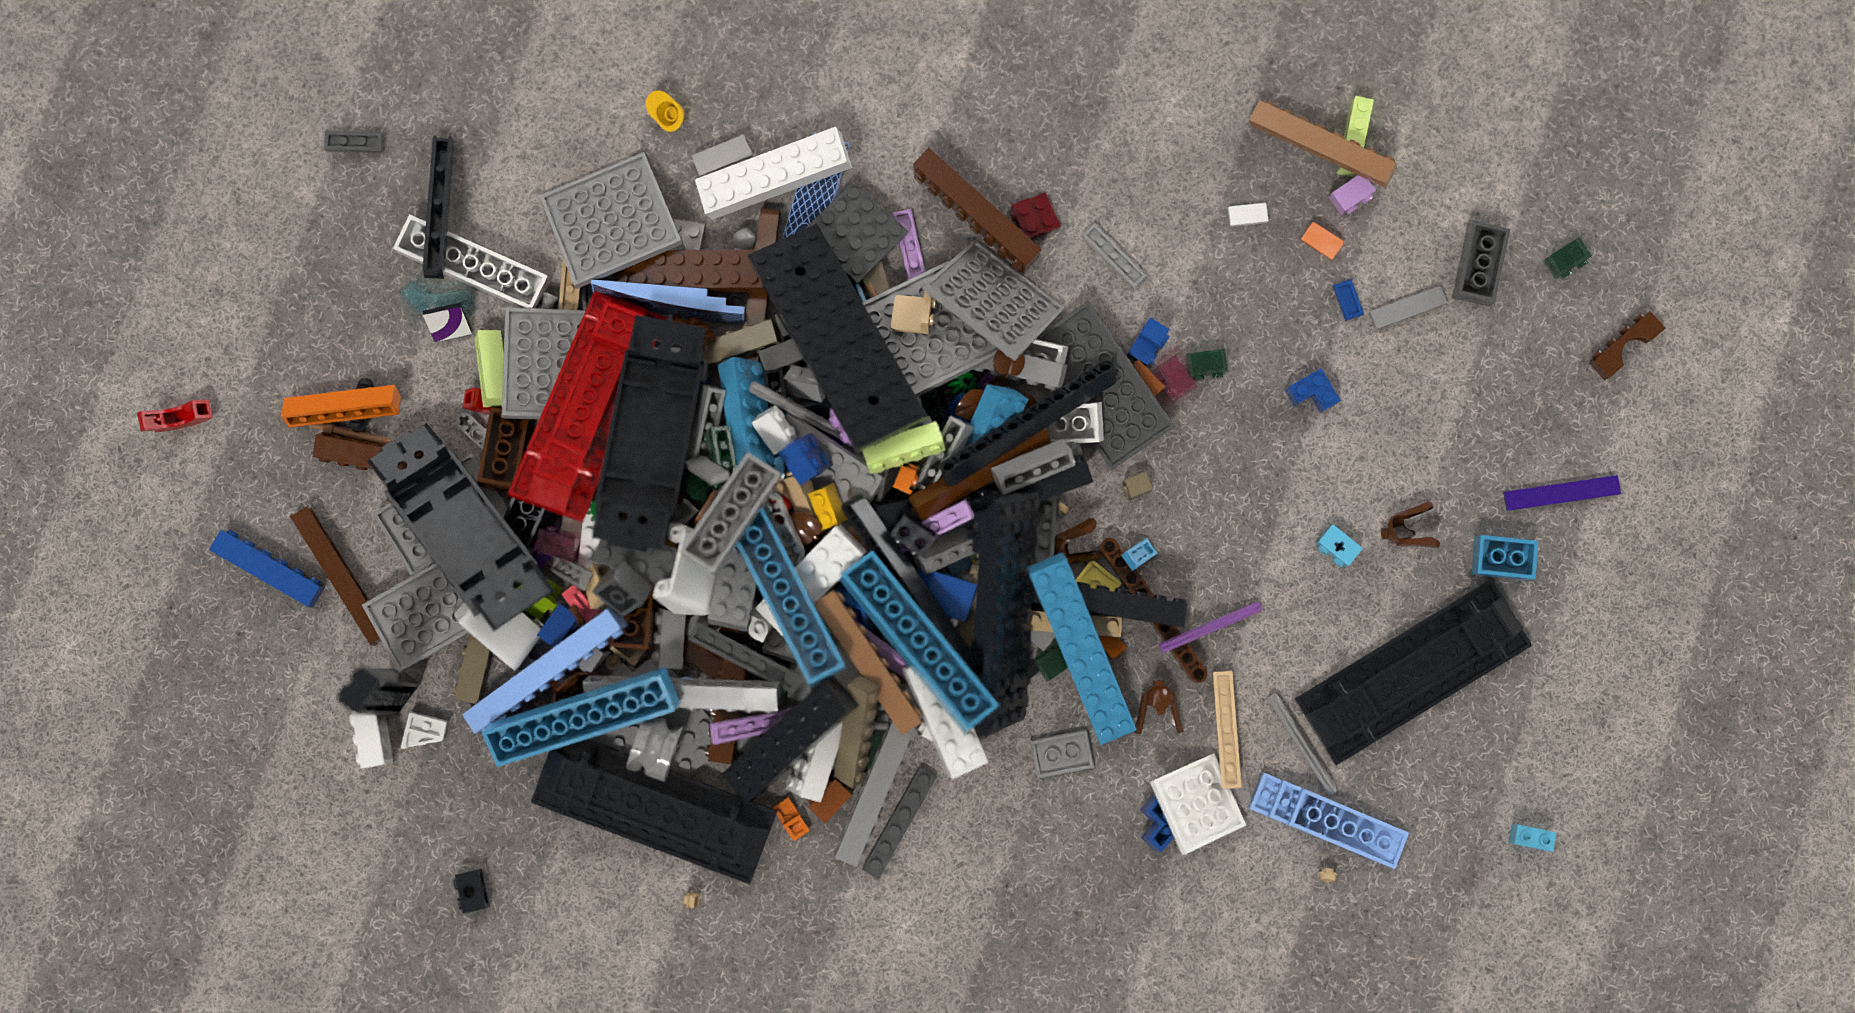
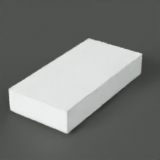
M1266 203L1228 207L1230 227L1268 222Z

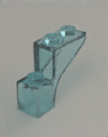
M415 281L399 291L405 302L415 313H422L424 310H427L430 303L434 308L461 303L462 308L465 309L472 305V300L475 299L474 295L466 289L428 293L423 291Z

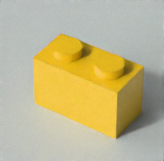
M834 483L808 493L817 519L821 523L822 530L839 525L847 520L842 511V502Z

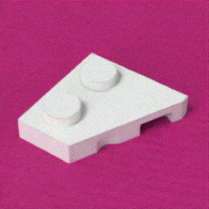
M412 711L409 712L401 749L443 741L449 721Z

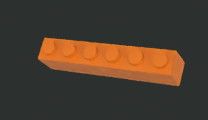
M395 385L287 397L283 401L281 417L289 428L399 415L401 395Z

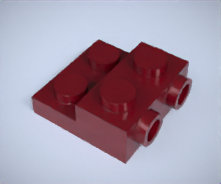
M1046 192L1011 205V211H1009L1013 222L1017 221L1019 229L1031 240L1061 227Z

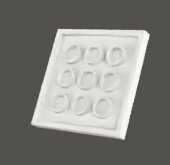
M1214 753L1150 782L1182 855L1246 826L1231 790L1221 789L1220 765Z

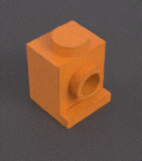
M907 463V465L903 464L893 487L912 494L913 490L910 489V486H915L919 476L916 475L918 467Z

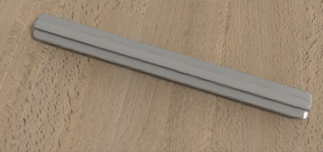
M752 382L749 391L841 440L839 437L840 432L837 428L834 429L828 420L757 382Z
M1273 693L1268 696V701L1327 794L1332 795L1337 792L1338 789L1278 694Z

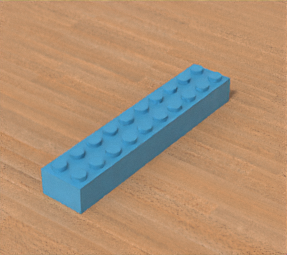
M762 507L736 546L807 683L812 687L845 670L846 667Z
M873 551L841 574V583L964 734L997 709L999 706Z
M1062 552L1026 567L1100 745L1136 731L1132 717L1064 553Z
M666 667L489 723L481 733L496 766L499 767L674 712L680 704V700Z

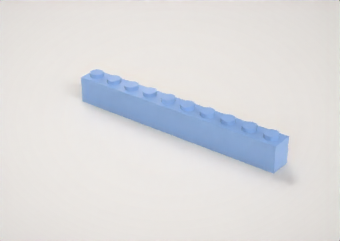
M611 608L606 609L463 713L462 716L474 734L483 731L489 723L507 718L506 714L509 711L513 713L522 707L520 703L523 701L529 702L535 698V693L538 690L542 692L551 686L549 682L552 680L556 682L564 677V672L567 669L570 671L580 665L579 661L581 659L587 660L594 655L593 651L598 648L600 650L607 646L610 638L616 639L624 633L623 629L628 626L623 617H620Z

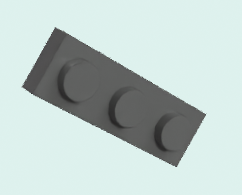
M325 131L324 150L382 153L383 134L382 132Z

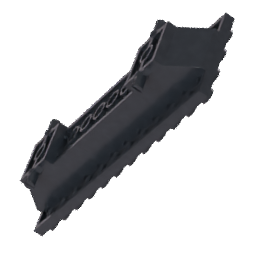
M817 223L748 255V260L856 453L872 445L875 446L927 419V414Z
M1039 491L1018 492L994 500V503L988 509L974 513L973 528L965 533L967 534L965 535L967 539H972V552L979 553L973 653L981 664V670L974 676L999 705L994 712L980 722L979 735L989 736L1024 720L1026 715L1025 699L1028 693L1026 683L1029 676L1027 667L1030 658L1031 606L1034 600L1032 594L1033 582L1026 567L1036 563L1035 546L1037 545L1036 529L1039 523L1037 517L1040 505Z
M1488 580L1297 696L1294 700L1334 765H1338L1533 645L1493 581Z
M588 739L549 751L530 803L707 868L713 872L723 874L749 885L751 884L778 810L754 801L745 805L736 794L671 770L665 782L647 776L644 766L639 771L627 769V763L630 755Z

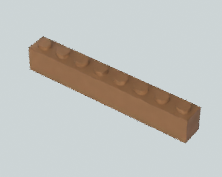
M1259 100L1249 119L1251 126L1387 188L1397 169V164L1392 157L1378 155L1376 150L1369 147L1365 149L1355 140L1351 139L1348 141L1337 132L1331 133L1326 131V128L1320 124L1313 125L1309 123V120L1305 117L1299 116L1298 118L1285 108L1282 110L1276 108V105L1270 101L1263 102Z
M833 589L816 600L814 605L862 677L879 685L878 700L901 735H904L922 723L920 717L923 715L917 706L913 707L909 702L912 698L906 689L902 691L898 684L901 682L896 674H890L887 669L890 667L884 657L880 658L876 652L879 649L873 640L868 641L865 636L868 633L863 625L860 624L858 626L855 622L856 615L851 608L847 609L843 604L846 601L840 591L836 593Z

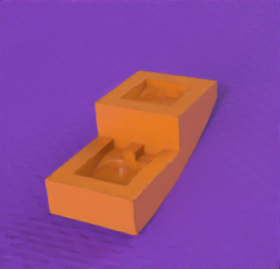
M789 796L772 806L773 809L778 810L776 815L793 841L810 831Z

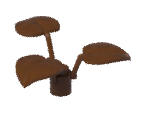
M999 349L993 358V367L999 374L1005 375L996 379V381H989L987 384L1004 387L1000 382L1008 378L1009 374L1013 376L1019 375L1025 365L1023 353L1014 361ZM973 389L967 392L957 404L955 414L971 421L983 391L981 389ZM1022 393L1028 399L1024 410L1037 403L1032 395Z
M791 512L789 514L802 544H809L813 538L815 540H823L827 536H816L821 532L822 526L814 516L803 512ZM853 526L849 527L847 531L868 551L864 555L866 556L870 553V550ZM840 580L828 592H830L833 589L835 590L838 587Z

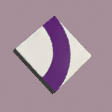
M461 303L423 311V317L434 342L472 334Z

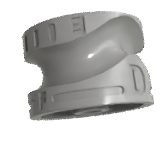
M661 717L642 721L628 759L627 769L639 771L644 766L647 776L665 782L679 748L685 726L679 724L673 726L672 729H668L666 720Z

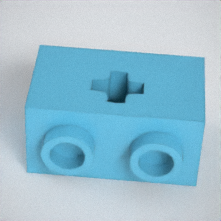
M1333 524L1325 530L1315 543L1319 546L1317 549L1324 555L1329 554L1334 558L1332 561L1339 567H1348L1363 549ZM1339 543L1341 550L1336 551L1335 545Z
M1511 824L1508 843L1553 852L1556 832Z

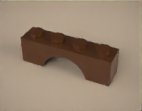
M1651 311L1646 314L1640 313L1633 319L1635 323L1631 327L1629 325L1625 326L1619 332L1621 335L1617 339L1613 337L1605 344L1607 346L1605 350L1602 351L1600 349L1591 356L1593 360L1589 364L1604 380L1610 378L1624 366L1622 349L1628 341L1638 340L1648 343L1666 329Z

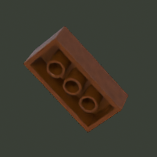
M491 407L476 482L479 487L509 492L521 463L529 419L502 418V409Z

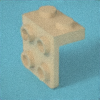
M926 291L924 297L895 296L891 330L929 334L930 325L933 326L934 323L932 308H936L937 300L929 296Z

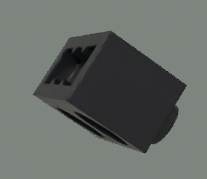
M909 512L903 515L890 533L894 536L893 539L897 543L906 545L913 555L921 557L925 555L939 536ZM907 526L910 534H904L901 527ZM917 538H923L926 541V546L919 545Z

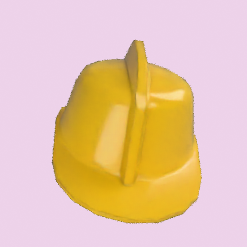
M657 90L648 95L646 109L649 115L665 131L673 132L678 130L684 122L685 113L683 107L664 91Z

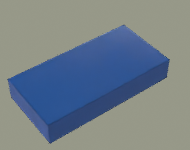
M1352 280L1333 285L1345 321L1363 316L1364 312Z

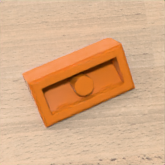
M1315 222L1310 224L1300 239L1331 260H1333L1344 244L1343 240Z
M1098 636L1104 651L1112 660L1127 648L1118 637Z

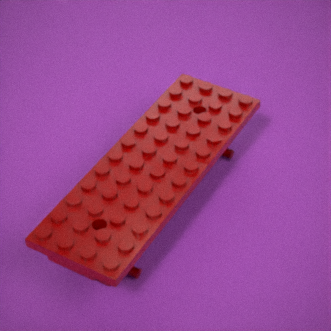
M597 291L593 292L509 489L508 496L578 522H584L599 485L625 350H628L635 316L641 315L666 320V317L614 296L610 297ZM658 340L652 342L653 348H655Z

